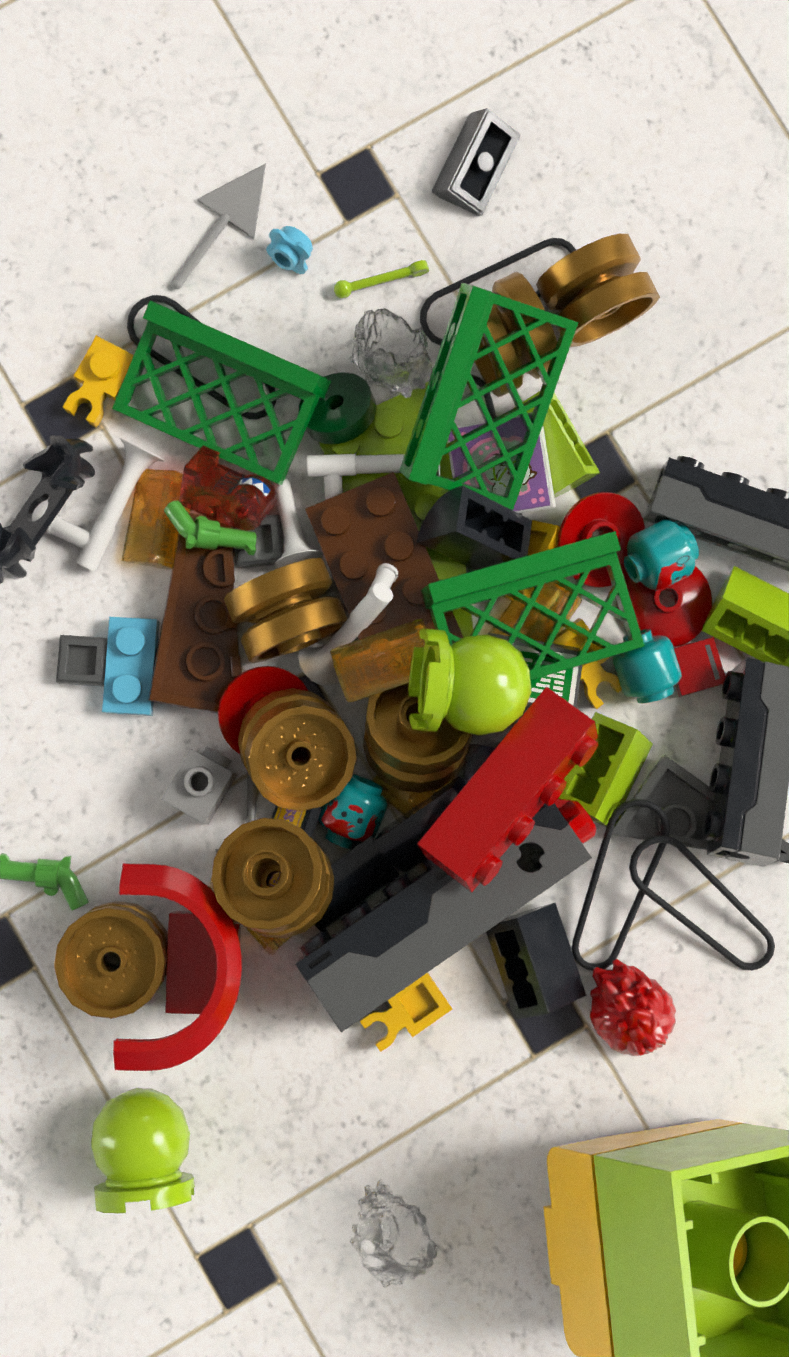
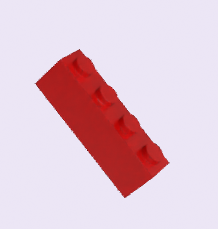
M545 687L418 842V846L425 857L471 893L480 883L483 886L490 883L499 872L503 864L500 858L512 843L516 846L520 845L530 834L535 824L532 818L543 804L551 806L560 797L567 784L564 778L575 765L582 767L593 756L598 747L595 721L551 689Z

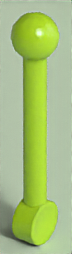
M421 260L405 268L353 282L340 280L334 285V293L339 298H347L351 292L408 276H422L429 272L427 261Z

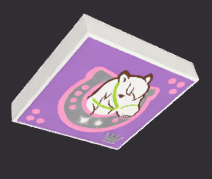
M533 412L528 413L530 419ZM520 415L496 427L506 450L523 442L527 431ZM485 421L457 427L462 436L485 424ZM542 426L513 509L517 513L556 507L544 426ZM490 431L466 443L476 466L500 454ZM450 432L447 443L455 440L452 432ZM459 447L449 452L453 478L470 470ZM518 454L511 457L513 465H515ZM502 462L480 475L488 491L504 496L511 476L505 463ZM474 478L464 482L465 484L478 487Z

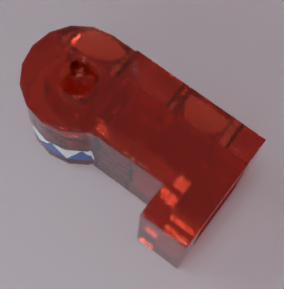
M203 445L184 466L179 496L180 503L187 509L225 525H231L245 531L254 530L262 523L277 502V493L274 486L262 476L255 474L246 476L219 464L220 453Z

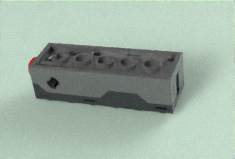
M559 798L551 806L543 804L532 818L535 824L527 838L518 846L512 843L500 858L503 864L497 875L485 886L480 883L472 893L427 858L423 861L427 870L411 880L407 873H405L382 889L386 896L383 901L372 908L365 901L343 916L341 921L345 927L331 936L327 929H324L305 942L299 948L303 956L300 957L295 965L340 1032L349 1028L589 861L592 857L583 844L595 837L597 828L583 806L578 801ZM525 843L531 844L536 851L531 857L534 865L528 870H522L516 863L522 856L518 848Z

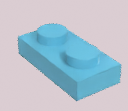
M109 617L102 712L153 716L154 702L148 701L158 648L160 622L157 619Z

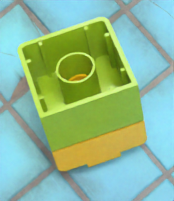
M714 1119L605 1136L556 1146L549 1150L547 1170L551 1205L544 1206L543 1209L551 1284L560 1287L564 1334L570 1350L576 1356L789 1357V1130Z

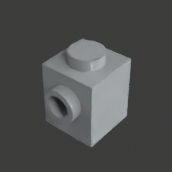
M208 746L203 754L190 749L161 800L197 821L209 824L237 776L236 773L227 769L232 760Z

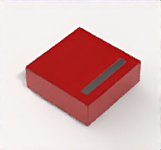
M714 637L674 648L682 675L680 681L675 685L679 697L723 685L725 673Z

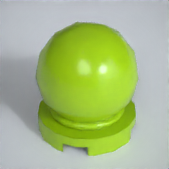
M420 630V639L424 640L425 646L414 647L408 688V696L418 697L419 714L411 713L409 716L412 730L437 732L442 720L445 719L456 730L473 735H484L503 731L523 715L532 693L530 670L521 652L507 640L491 635L463 637L450 645L444 630Z
M134 1088L107 1101L93 1123L91 1148L96 1166L107 1179L105 1182L94 1186L96 1211L102 1213H126L125 1203L150 1200L152 1211L177 1206L192 1200L191 1195H194L195 1187L194 1176L191 1173L181 1172L179 1169L188 1155L190 1131L183 1109L168 1095L152 1088Z

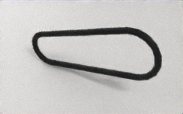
M550 238L436 291L426 299L421 308L420 324L423 333L431 342L441 346L443 339L435 336L429 329L427 312L433 302L459 289L461 283L470 284L551 245L565 247L570 253L576 251L575 247L562 238ZM537 290V291H536L537 296H538V297H541V294H540L539 290Z
M152 295L141 299L132 307L128 315L127 330L130 339L138 347L140 339L136 336L134 330V319L138 311L147 305L150 300L165 303L173 307L180 314L198 322L200 321L175 300L166 296ZM151 350L150 356L163 365L171 363L170 360L155 350ZM180 368L177 369V370H174L175 373H177L178 375H180L181 377H183V374H182V371H181ZM192 376L196 387L205 385L203 382ZM265 383L269 393L276 391L275 387ZM215 390L207 392V394L230 408L226 397ZM277 400L272 401L273 407L275 406ZM264 408L256 413L246 412L241 415L247 419L257 420L266 417L268 414Z
M634 799L624 802L614 810L608 820L571 948L574 959L587 970L593 971L594 967L606 969L613 964V960L620 953L645 895L642 891H638L609 958L598 964L585 961L579 952V942L614 825L619 815L628 808L636 806L647 807L654 811L661 819L663 827L662 836H669L670 825L667 815L660 806L649 800ZM659 843L642 881L647 887L667 843Z
M658 835L647 838L636 847L631 855L629 870L632 881L640 891L739 968L752 971L760 969L769 963L775 949L771 933L683 843L673 837ZM656 843H667L676 847L765 937L768 947L764 957L754 963L741 961L644 885L638 877L636 869L637 861L642 851Z

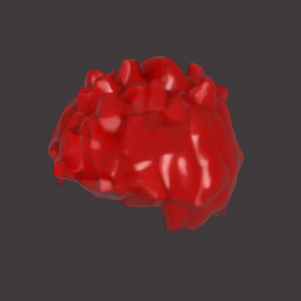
M618 959L613 960V970L594 967L592 977L597 987L590 990L589 995L592 997V1005L589 1013L590 1020L597 1034L611 1049L631 1056L653 1053L654 1050L665 1045L668 1035L672 1033L676 1024V1009L671 994L663 989L655 979H649L637 967L628 966Z

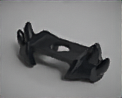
M51 435L49 437L51 444L47 448L23 462L25 469L42 472V479L10 526L3 528L0 523V584L4 581L2 568L14 576L22 578L26 576L27 572L19 561L31 562L34 559L35 546L72 492L83 487L85 481L79 474L81 473L89 477L95 475L93 466L80 455L93 451V446L88 442L77 438L65 439L62 436ZM48 499V507L43 516L36 521H32V514L35 508L41 502Z

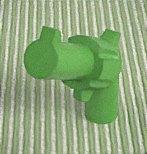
M178 500L172 501L165 507L164 513L179 534L186 539V548L196 547L216 550L217 546L242 549L249 555L254 556L256 551V532L220 527L218 521L208 520L203 516L197 517L194 522Z
M0 854V879L35 882V886L44 888V892L49 896H54L59 891V888H61L71 911L89 903L77 876L70 869L71 856H65L62 860L38 859L37 863L11 861L7 854Z

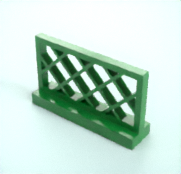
M461 283L399 472L409 480L425 485L431 484L447 490L463 485L513 510L579 322L473 285ZM493 304L509 309L518 328L495 341L487 326ZM521 314L536 319L525 325ZM545 323L562 327L556 347L539 356L529 332ZM522 336L532 360L508 372L498 348ZM482 337H484L487 345L478 349ZM491 352L501 377L477 388L470 373L475 360ZM551 360L546 372L543 363ZM536 368L543 383L538 396L523 403L512 380ZM467 384L471 393L463 396ZM506 384L516 407L492 420L481 396ZM475 400L485 424L461 436L454 421L458 408ZM534 407V410H533V413H532V416H531V419H530V418H529V415H528V413H527V411L530 410V409H532V408ZM520 415L527 430L523 442L506 450L496 427ZM490 431L500 454L476 466L466 443ZM450 432H452L455 440L447 443ZM459 447L470 470L453 479L436 475L442 456ZM518 454L515 465H513L511 457ZM502 462L505 463L511 476L504 496L488 491L480 475ZM474 478L478 487L465 484L464 482Z
M150 300L143 319L148 320L112 409L276 484L282 485L319 398H325L331 381ZM157 336H160L171 342L177 360L155 369L150 352ZM182 347L194 351L195 353L185 356ZM205 357L212 359L219 379L197 388L188 364ZM223 365L236 370V372L226 375ZM144 367H145L146 370H147V373L141 375L142 372H143V369H144ZM180 368L189 391L167 400L158 377ZM245 376H250L255 379L261 398L238 407L230 383ZM151 381L159 404L144 411L129 406L136 387ZM265 383L279 390L268 394ZM222 387L230 411L208 419L200 395ZM289 394L304 400L296 420L280 426L272 401ZM192 399L200 423L182 430L176 427L170 408ZM264 405L273 429L250 438L241 414ZM162 412L165 422L153 417V415ZM234 418L242 442L224 449L218 446L211 427ZM291 430L286 442L283 433ZM204 431L207 441L193 434ZM276 436L282 453L273 471L259 464L253 446ZM245 449L249 460L235 453Z
M615 531L433 582L420 590L425 607L430 610L435 630H444L450 645L460 640V638L449 632L444 613L461 608L479 618L470 636H478L486 622L508 634L507 641L511 645L517 639L538 651L539 653L530 669V680L645 646L616 553L621 548ZM603 567H607L612 588L605 601L582 589L589 572ZM579 575L575 584L565 579ZM554 582L571 592L559 614L535 602L544 584ZM534 587L529 598L519 593V591ZM508 595L525 605L513 628L489 615L498 597ZM577 596L600 608L589 631L566 619ZM615 597H616V600H617V604H618L619 609H617L616 607L612 606V603H613ZM488 601L483 611L472 606ZM531 609L555 622L543 645L519 632ZM607 613L623 621L629 641L612 645L596 636ZM561 626L585 639L576 657L567 659L550 649ZM591 643L602 648L587 653ZM545 656L556 661L555 663L540 667Z

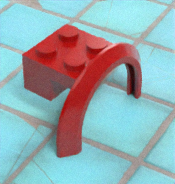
M123 863L119 895L158 896L175 901L189 910L169 913L165 1013L200 1015L190 1025L172 1035L155 1039L117 1038L113 1041L115 1070L158 1071L180 1065L198 1055L213 1042L227 1023L235 1003L238 1002L241 983L240 924L233 923L232 918L228 916L217 902L215 892L192 874L167 865Z

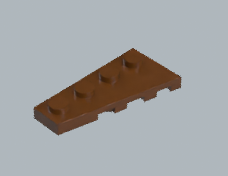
M189 513V515H190L191 518L194 520V522H195V520H196L197 517L203 516V515H198V514ZM203 516L208 520L218 521L220 527L231 528V521ZM178 532L148 701L218 714L219 703L225 689L241 674L237 636L238 623L232 621L224 601L226 595L234 590L233 548L217 546L216 550L196 547L189 549L186 548V539Z

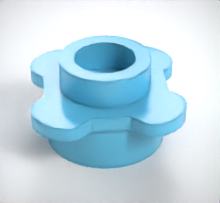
M284 226L281 230L272 229L269 233L271 244L266 248L268 255L279 267L285 270H293L298 274H304L308 270L305 262L309 259L313 250L310 239L302 231L292 226Z

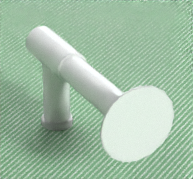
M276 436L261 442L263 454L257 455L259 464L273 471L282 453ZM222 463L224 474H227L225 477L239 479L240 477L242 478V475L244 477L256 475L235 464ZM289 470L282 485L270 481L285 541L283 555L275 562V566L278 568L306 559L323 557V552L310 547L303 535L290 485Z
M121 438L120 440L123 442L126 452L124 465L112 493L91 532L60 518L58 514L46 530V533L54 534L82 548L76 563L93 571H96L116 530L115 526L140 476L151 464L157 461L165 462L164 459Z
M356 454L308 455V477H324L325 500L343 493L342 476L400 473L399 470L405 454L358 456ZM440 464L436 475H440Z
M383 563L378 566L376 576L367 595L325 645L315 643L300 650L298 656L300 668L311 681L319 685L331 686L338 683L341 679L336 662L340 661V656L393 599V593L390 588L398 577V571L393 565Z

